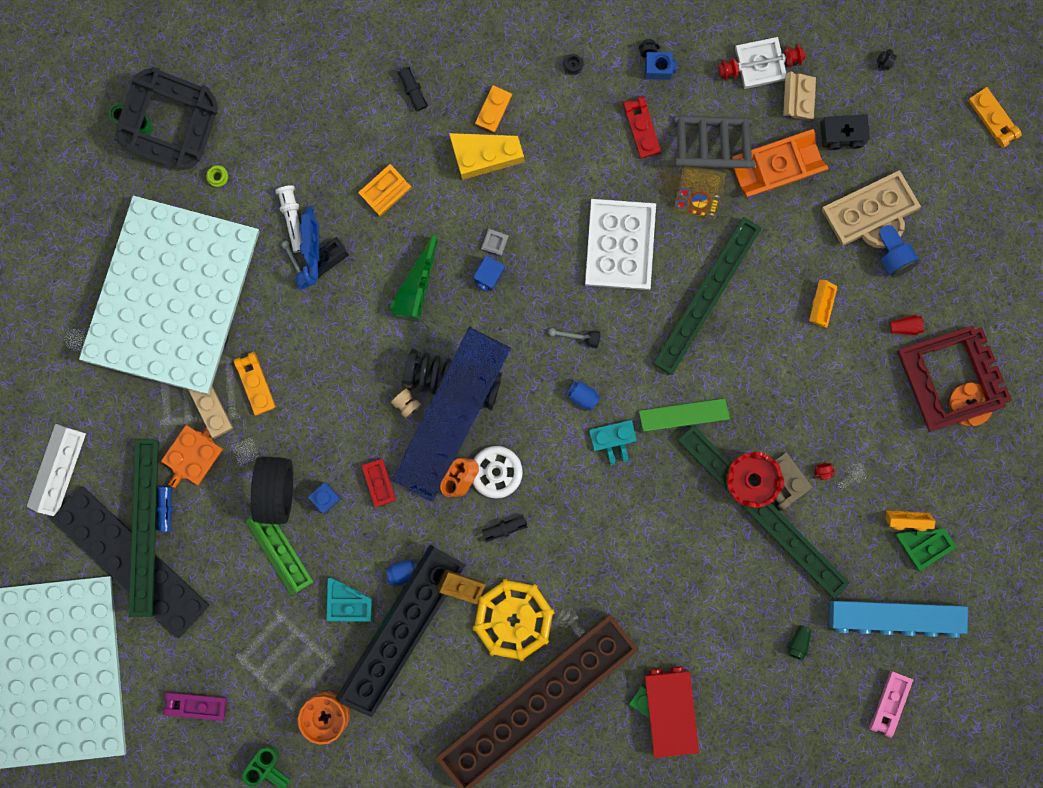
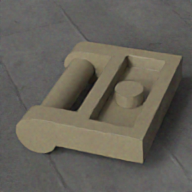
M787 452L775 460L779 464L784 478V488L790 494L785 499L780 492L775 499L781 511L813 488ZM755 475V477H756L757 480L759 481V480H760L759 476H758V475Z

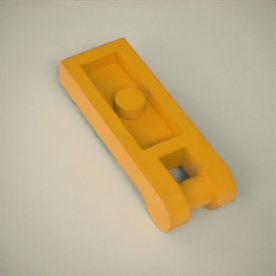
M988 87L968 99L970 105L1001 148L1009 145V141L1012 139L1016 140L1022 136L1020 129L1013 124ZM1004 127L1008 131L1005 135L1000 131Z
M253 351L248 353L247 357L234 359L255 416L275 409L276 405L256 353ZM252 364L254 370L246 372L245 366Z

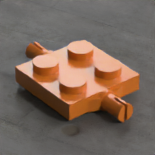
M186 425L161 460L175 473L168 483L171 487L176 489L182 478L189 479L196 485H199L223 451V448L215 444L212 438H210L211 435L207 427L204 432H199Z

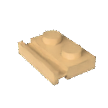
M793 72L786 73L783 116H791L792 118L805 121L814 120L816 77L799 73L794 74Z

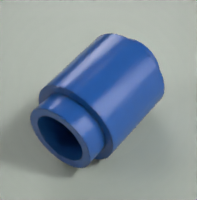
M582 381L578 383L573 382L567 391L570 394L568 399L584 410L587 408L589 411H592L600 399L597 391Z
M407 559L391 564V567L386 568L390 585L396 584L398 586L407 583L418 565L417 561L413 562L412 559Z

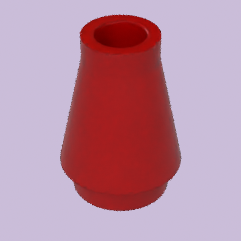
M916 314L890 321L891 334L918 336V333H923L924 331L922 316H916Z

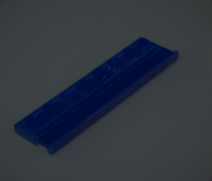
M471 326L468 327L392 479L394 483H400L410 488V491L432 502L434 501L441 482L458 454L511 347L481 333Z

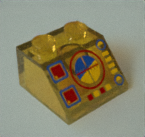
M682 166L672 212L715 220L726 173L699 167Z

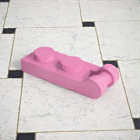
M890 671L869 730L874 732L881 731L890 738L894 735L913 679ZM883 716L890 718L887 724L882 723Z

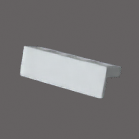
M55 424L27 504L28 508L54 516L60 510L86 433Z

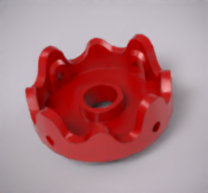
M750 452L739 456L731 463L726 475V484L730 495L736 502L746 507L759 508L775 501L784 487V478L777 461L763 452ZM751 474H756L760 478V482L756 487L751 486L748 482V477Z

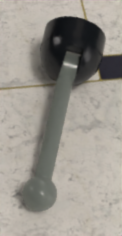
M554 328L548 330V335L551 337L558 335L582 339L587 346L598 349L600 331L593 330L585 335L556 331Z

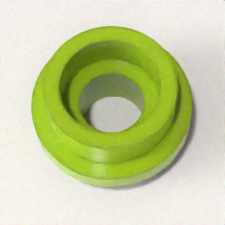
M213 166L207 171V181L214 187H222L228 181V172L222 166ZM216 173L221 174V178L219 180L214 179V175Z

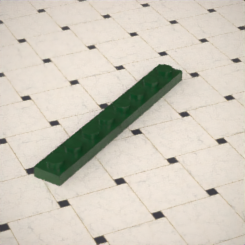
M745 217L742 218L653 363L655 366L670 375L674 373L762 227Z
M158 439L135 440L129 617H153L159 458Z

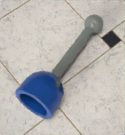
M286 240L283 241L281 246L283 249H286L298 272L295 282L299 290L311 286L305 281L303 271H301L289 248L290 243Z

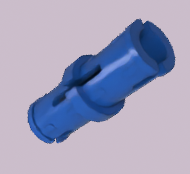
M157 487V531H172V487Z

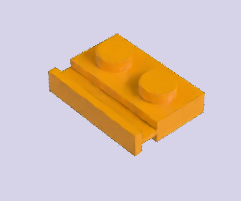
M389 164L358 193L381 217L412 187Z

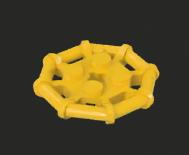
M503 579V582L478 598L479 603L475 625L472 627L492 657L493 655L517 659L521 662L543 645H548L552 616L555 612L544 599L536 584L529 585ZM511 590L527 593L525 599L511 597ZM505 591L506 598L497 605L491 602L492 599ZM533 597L542 611L535 613L528 601ZM489 607L493 609L491 622L484 623L486 609ZM512 614H517V618L520 619V623H516L515 626H510L511 623L507 621V618L512 617ZM543 617L541 632L538 633L534 631L536 618ZM492 627L499 639L494 643L485 629ZM531 635L536 638L534 642L522 648L521 642L523 640H526ZM503 641L516 643L517 650L500 646Z

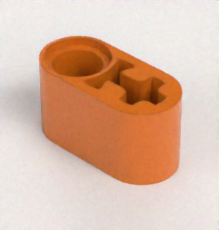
M467 458L454 460L441 482L440 489L442 494L447 497L464 496L479 472L477 461ZM454 482H455V484H456V489H455V491L453 490V484H454Z

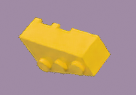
M449 133L462 180L524 163V155L518 136Z

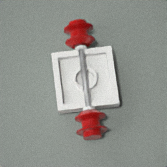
M778 37L736 45L735 51L738 63L733 57H731L728 63L722 59L721 64L718 65L719 76L724 77L725 81H727L730 75L736 79L740 72L744 89L785 81L786 76L784 63L792 67L793 62H797L800 66L802 61L805 60V52L803 47L800 48L796 44L794 49L786 46L782 54Z

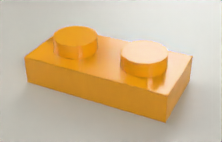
M493 85L475 125L495 134L511 100L512 93Z
M886 511V521L893 529L914 528L918 531H926L927 529L935 528V519L930 513Z

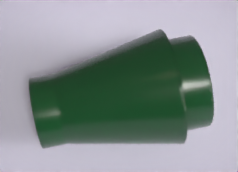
M799 625L797 632L786 647L788 649L787 655L798 660H804V657L808 656L812 632L810 628Z

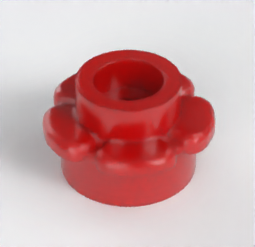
M832 463L818 464L815 466L816 473H814V476L819 477L820 480H827L832 478V474L836 470L833 469Z

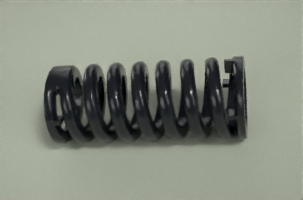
M411 349L403 374V387L414 389L419 383V390L421 392H426L430 387L432 395H437L441 390L444 398L450 397L453 392V399L455 401H460L464 395L466 404H471L476 397L477 407L481 408L484 406V408L493 410L501 383V372L492 371L484 388L486 369L480 368L472 387L475 366L472 364L468 366L461 384L464 364L459 361L449 382L452 360L450 358L446 359L438 379L441 357L436 355L426 378L430 354L425 352L419 365V361H416V359L420 358L421 352L417 351V349ZM415 365H417V366L419 365L418 370H417V372H416V374H415V377H414Z

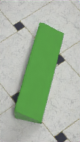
M725 399L639 411L642 432L730 419Z
M252 517L246 521L291 596L313 583V580L278 524L257 523L252 520Z

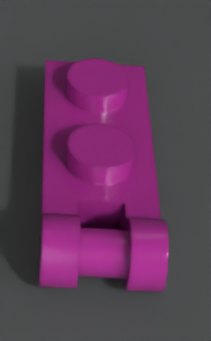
M165 692L166 707H163L162 715L218 721L225 720L227 697ZM175 701H180V709L174 708Z

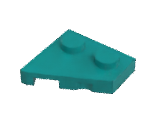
M328 578L327 621L371 622L372 598L334 578Z

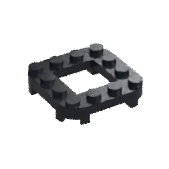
M160 68L144 69L137 73L132 80L116 127L117 141L126 151L177 170L191 169L203 156L218 111L216 99L210 89L204 85L199 86L162 72ZM152 93L194 108L181 147L139 132Z

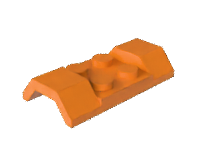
M814 129L751 150L752 160H755L756 163L755 168H733L740 189L746 198L828 170L827 164L821 159L818 151ZM743 153L733 156L732 159L743 160Z

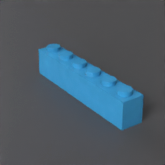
M830 600L829 627L835 628L837 633H849V629H857V633L871 634V630H880L879 634L893 635V631H902V635L915 636V632H924V636L938 637V633H946V637L960 638V634H967L968 607L959 605Z

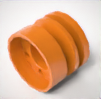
M330 691L320 692L311 697L300 709L298 716L299 729L302 735L310 742L319 745L329 744L336 740L348 726L350 709L348 706L337 701V693ZM324 711L326 714L330 713L331 715L328 721L326 718L321 717Z

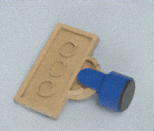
M900 170L822 208L823 214L842 247L862 237L872 247L888 250V253L881 258V262L890 277L900 276L918 265L919 258L911 244H904L900 237L905 228L903 217L919 210L921 206Z

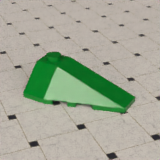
M432 235L397 292L396 299L392 298L390 311H393V317L419 323L438 243L437 235Z

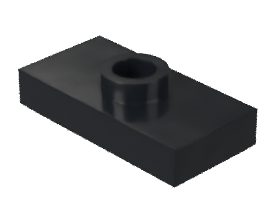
M337 237L319 249L318 278L349 256V253ZM304 260L302 263L304 266H307L309 273V265L307 264L306 260Z

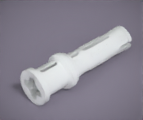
M284 186L276 189L275 192L279 195L281 203L280 212L285 215L293 253L300 252V244L302 243V235L299 229L300 221L297 213L299 204L295 201L294 186Z

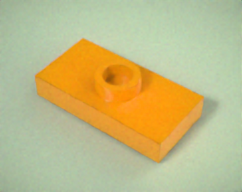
M819 279L809 322L819 327H828L837 291L836 285L827 280Z

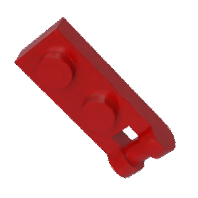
M637 97V100L631 102L630 100L623 101V107L640 159L661 153L645 97ZM640 108L641 114L634 115L633 110Z

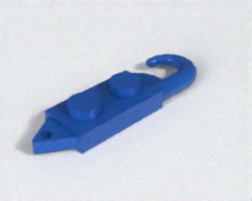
M310 206L306 208L305 214L301 215L299 229L302 235V243L300 244V252L309 265V273L307 266L303 267L305 281L309 285H314L318 280L319 223L315 219L313 207Z

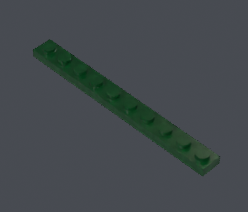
M693 425L677 441L729 493L726 475L731 462ZM772 504L759 508L741 505L833 599L850 584Z

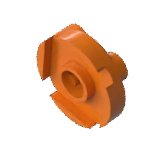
M967 383L956 387L949 396V412L952 413L959 408L968 406L966 400H974L975 403L987 401L981 385ZM992 412L960 422L959 424L963 426L983 424L990 418Z

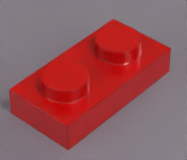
M380 459L362 465L374 506L379 507L397 501L384 460Z

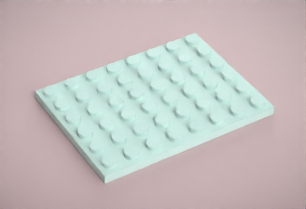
M133 196L79 360L209 395L258 239L259 229Z
M112 576L0 588V769L125 755L126 743Z

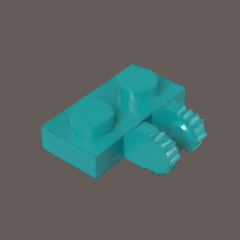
M632 420L589 430L594 451L606 449L610 465H615L616 460L612 447L620 446L622 460L624 462L629 461L625 444L637 442Z

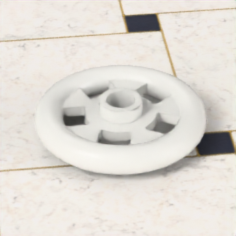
M491 446L481 450L475 456L474 460L479 465V472L473 481V485L482 495L489 498H503L512 494L518 488L522 479V465L517 455L510 449L502 446ZM497 455L506 457L504 464L495 461ZM486 458L491 463L487 465L486 469H483L480 465ZM507 467H513V477H506ZM494 468L500 469L501 473L499 476L492 474ZM486 475L490 481L486 486L480 480V477ZM504 481L506 487L497 490L495 483Z

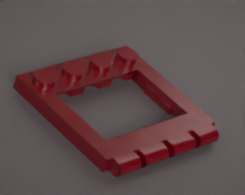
M970 326L897 351L928 432L1006 407L1005 403L1012 401L1007 387H998L999 384L1004 383L998 366L990 368V364L996 362L990 346H981L988 342L982 327L974 329V326ZM963 342L987 401L977 402L959 408L955 412L945 414L922 355Z

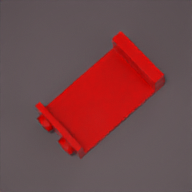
M684 666L671 667L670 672H662V669L648 670L649 674H644V679L646 680L654 758L699 753L690 671L684 670Z

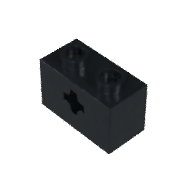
M868 114L824 117L820 122L822 147H829V150L842 149V146L859 149L864 147L863 145L870 140Z

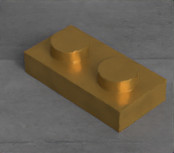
M445 569L437 591L478 604V598L482 595L486 584L483 581Z

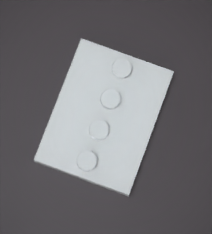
M591 199L585 286L650 290L656 213L655 203Z

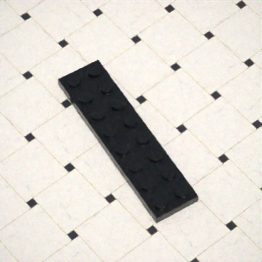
M81 486L51 519L130 593L132 531L84 486ZM155 554L153 615L179 639L210 605Z
M430 544L336 696L339 703L372 717L447 596L437 591L445 569L460 574L465 564Z

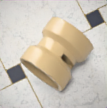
M407 388L391 402L395 408L401 410V414L405 419L409 418L414 410L417 411L422 405L418 400L411 397L412 393Z

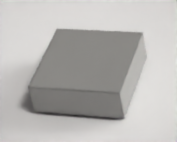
M488 229L481 250L502 257L509 235Z

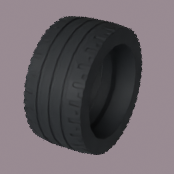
M258 457L254 466L251 483L252 520L264 524H286L292 505L291 459L280 457Z

